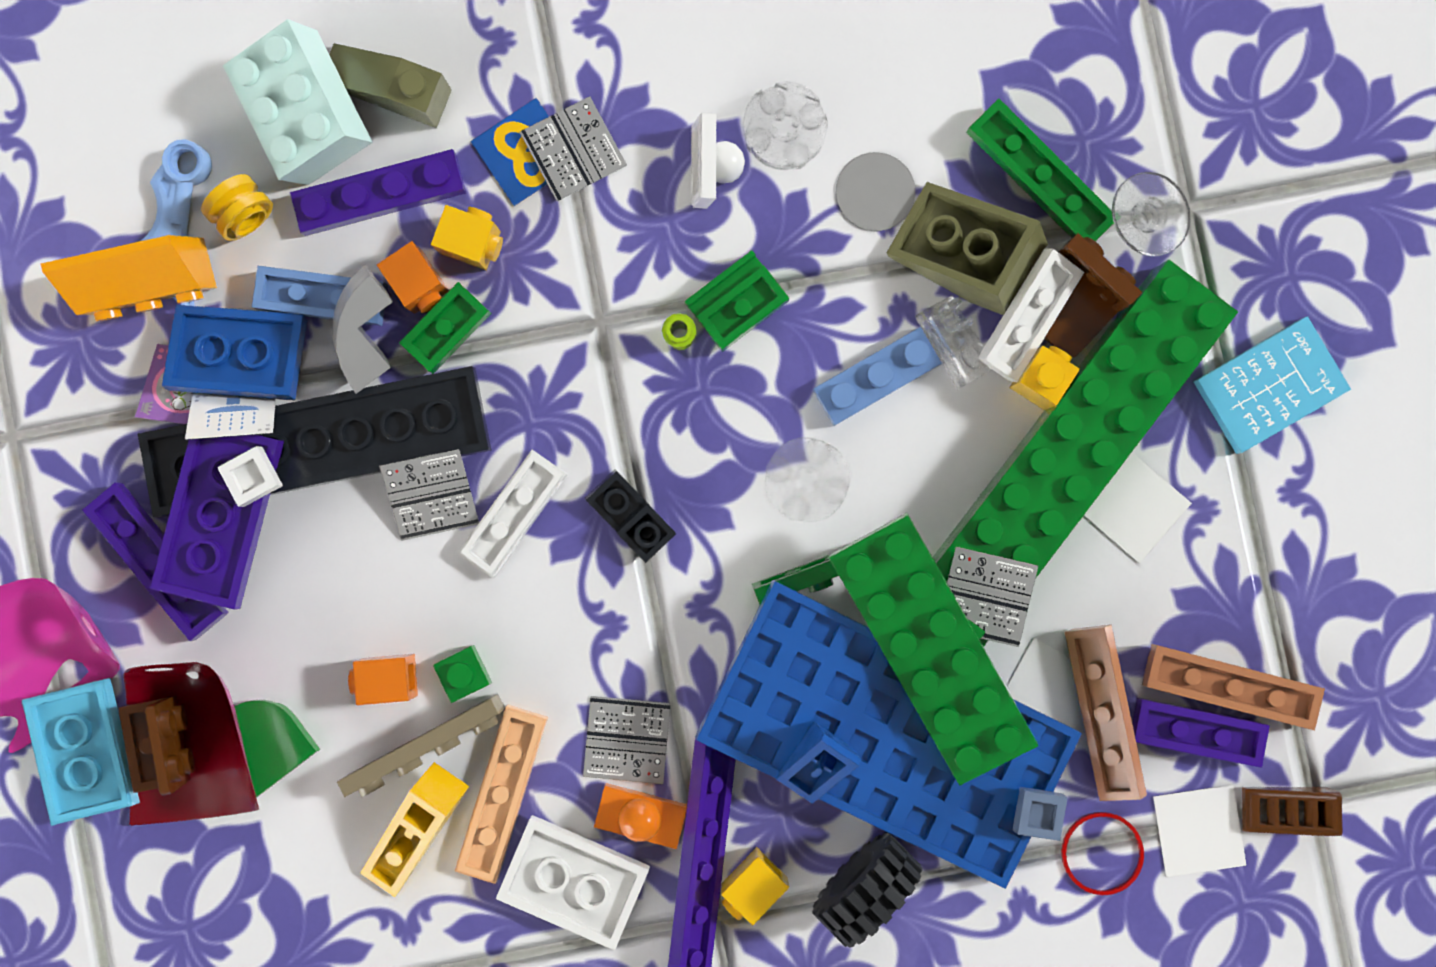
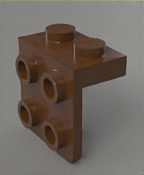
M1079 233L1071 238L1058 252L1081 269L1084 274L1044 338L1051 346H1055L1068 353L1072 359L1092 341L1119 311L1130 306L1142 293L1135 286V278L1127 270L1120 266L1114 267L1103 256L1104 251L1096 241L1089 237L1083 238Z
M177 696L119 707L133 793L159 788L162 796L168 795L190 781V773L195 771V759L191 747L186 748L183 731L187 730L188 726L185 707L182 704L178 705Z

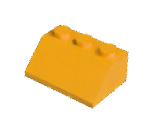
M166 235L40 264L43 274L76 315H94L96 322L123 317L121 309L135 306L137 313L163 308L162 300L176 297L177 304L204 299L202 291L217 288L205 240L198 237Z

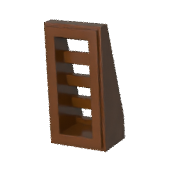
M1242 787L1243 831L1311 836H1342V795L1340 792L1328 787ZM1260 798L1267 799V821H1260ZM1279 799H1285V821H1279ZM1298 800H1304V821H1299Z

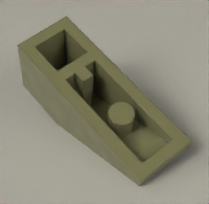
M336 43L333 44L329 55L350 96L437 128L452 91L442 73L400 57Z

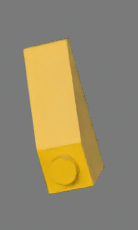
M433 762L407 794L360 874L393 897H396L452 815L469 785Z

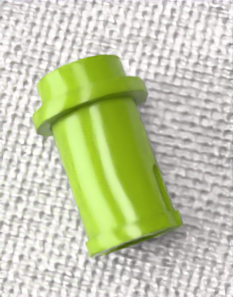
M673 314L663 323V338L674 349L685 350L691 346L695 339L696 325L685 314ZM681 328L687 331L686 335L681 338L673 336V332Z

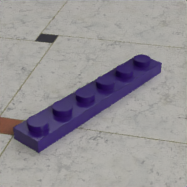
M696 739L694 742L668 967H712L736 759Z

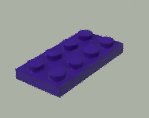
M256 434L189 439L150 589L233 610L241 609L270 493L245 507H239L217 467L258 446L263 447L276 472L284 441Z

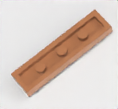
M1112 624L1070 629L1065 632L1099 801L1141 800L1147 795Z
M1151 644L1142 685L1145 687L1314 731L1325 688Z

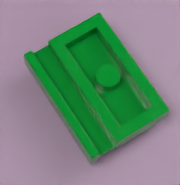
M751 250L684 302L723 352L788 303L790 298L767 268L761 264L753 250Z

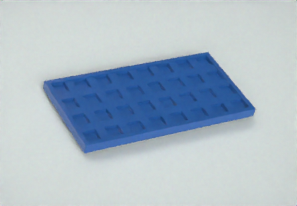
M772 580L695 738L697 741L777 779L779 772L813 722H816L850 745L861 758L860 765L821 796L819 800L1006 889L1031 839V836L1018 835L1012 830L1020 787L1054 792L1082 733L1014 699L1039 746L959 786L869 627Z

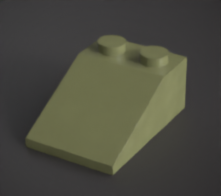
M926 182L886 253L893 260L968 302L1004 315L1044 248L1048 246L1039 220Z

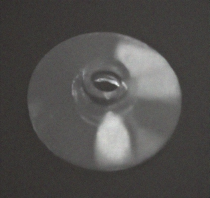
M1141 172L1125 180L1114 195L1112 202L1114 226L1121 239L1134 251L1147 256L1165 255L1178 248L1187 237L1191 223L1189 204L1182 190L1170 178L1155 172ZM1142 214L1146 217L1147 223L1144 221Z

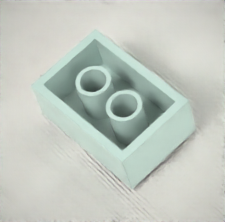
M287 19L223 65L279 180L310 185L373 143L317 30Z

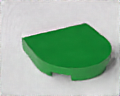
M259 699L250 700L235 706L256 798L321 750L295 714L285 705Z

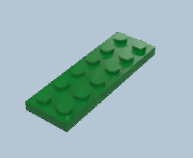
M908 513L829 554L830 561L959 786L1039 746Z

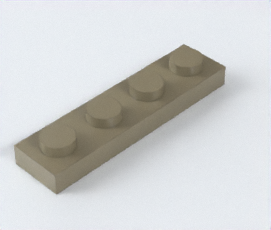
M496 694L348 774L336 783L344 798L356 791L359 792L361 797H364L385 785L382 779L383 776L396 770L399 777L423 764L420 756L433 749L437 756H440L461 744L458 736L470 729H473L475 735H478L497 725L499 722L496 715L505 710V706L499 695Z

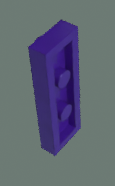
M1137 698L1132 722L1136 743L1260 768L1263 766L1270 728L1268 724Z

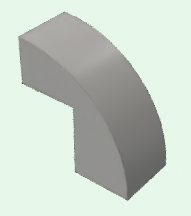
M366 265L356 272L343 289L334 311L332 327L333 343L339 364L347 382L356 394L391 368L385 354L361 327L392 303L386 289Z

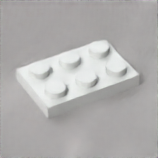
M532 815L496 899L615 951L650 866Z

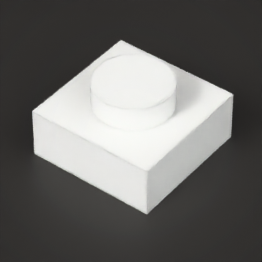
M256 446L217 467L239 507H245L283 486L263 447Z

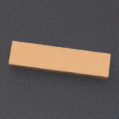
M512 705L505 707L455 872L496 884L548 720L547 716Z

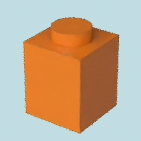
M413 241L376 264L404 307L414 314L419 311L421 313L429 312L442 299L441 296L449 291L422 249Z
M415 654L368 657L354 661L353 669H350L348 674V686L351 695H355L356 705L403 702L417 697Z

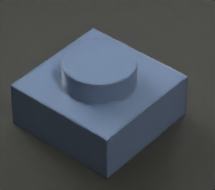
M1020 787L1012 830L1018 835L1060 841L1068 797L1062 793Z

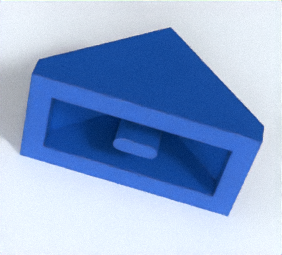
M813 722L779 772L776 780L813 804L860 765L861 758L850 745L816 722Z

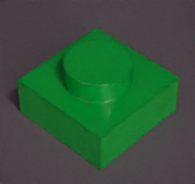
M475 645L433 665L451 703L492 684Z

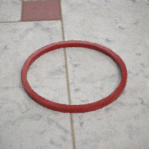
M1094 812L1079 818L1071 825L1063 839L1061 856L1066 873L1077 886L1092 894L1112 895L1125 890L1136 880L1144 862V847L1139 833L1127 820L1109 812ZM1096 817H1110L1124 823L1134 834L1139 849L1138 863L1131 877L1122 885L1109 890H1097L1083 885L1074 877L1067 862V845L1072 833L1083 822Z

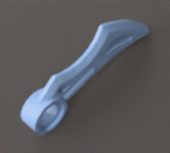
M186 139L176 140L170 143L164 150L162 165L150 181L157 200L156 220L152 229L141 241L166 235L187 237L193 185L204 182L212 169V161L208 152L198 144ZM185 152H193L197 158L196 167L192 172L182 174L178 169V159ZM194 301L181 303V305L195 306Z

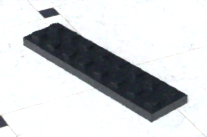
M473 366L363 388L357 394L354 390L276 405L273 433L256 434L284 441L276 470L283 486L272 491L270 495L381 473L379 466L457 449L460 450L461 457L492 451L476 368ZM187 424L137 434L153 517L169 516L189 439L185 440Z

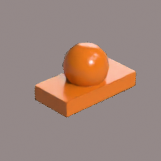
M606 783L594 828L624 835L634 842L647 841L677 849L686 816L687 804Z

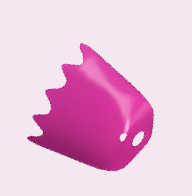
M27 578L0 586V717L12 716L18 721L17 731L9 745L10 753H14L31 743L22 700L45 694L52 678L65 661L72 659L81 662L89 671L79 682L71 687L107 678L112 679L120 670L117 658L93 622L90 614L71 595L56 584L43 578Z

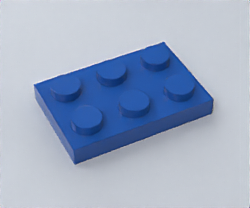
M176 305L162 386L168 391L295 401L308 320L303 314Z

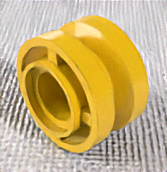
M246 174L233 176L220 183L207 195L201 206L202 214L210 223L216 224L217 231L227 241L241 239L255 231L265 222L273 209L271 200L263 192H258L257 184Z

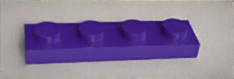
M453 149L296 190L290 192L300 233L304 236H309L466 194V189L457 155Z
M115 482L82 509L189 641H195L229 613L225 607L150 589L164 533L123 483Z

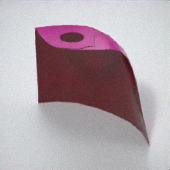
M199 662L157 664L127 669L123 674L126 705L177 696L178 705L182 704L187 714L188 726L187 730L183 731L186 748L191 747L195 759V771L190 773L191 780L172 794L162 796L159 788L138 792L140 803L130 806L129 825L188 821L259 810L236 710L230 692L222 678L210 666ZM155 668H172V670L146 671ZM197 672L199 677L193 679L186 673Z

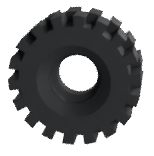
M884 833L882 836L878 835L872 842L868 841L864 844L859 852L856 851L850 857V860L837 870L838 873L826 883L827 887L820 891L817 896L819 899L813 904L814 909L812 913L845 947H854L856 943L859 945L866 940L868 935L872 937L877 933L879 926L883 923L887 924L893 918L891 915L897 909L900 910L906 903L904 901L905 898L912 895L916 889L914 885L920 881V873L923 871V868L891 834Z

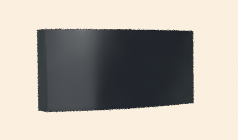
M616 469L585 497V500L645 563L677 534Z

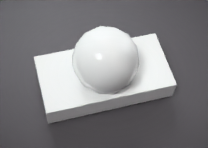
M701 113L691 126V205H693V208L707 209L716 199V182L721 184L731 183L738 179L744 170L745 160L743 152L736 144L728 141L716 143V113Z

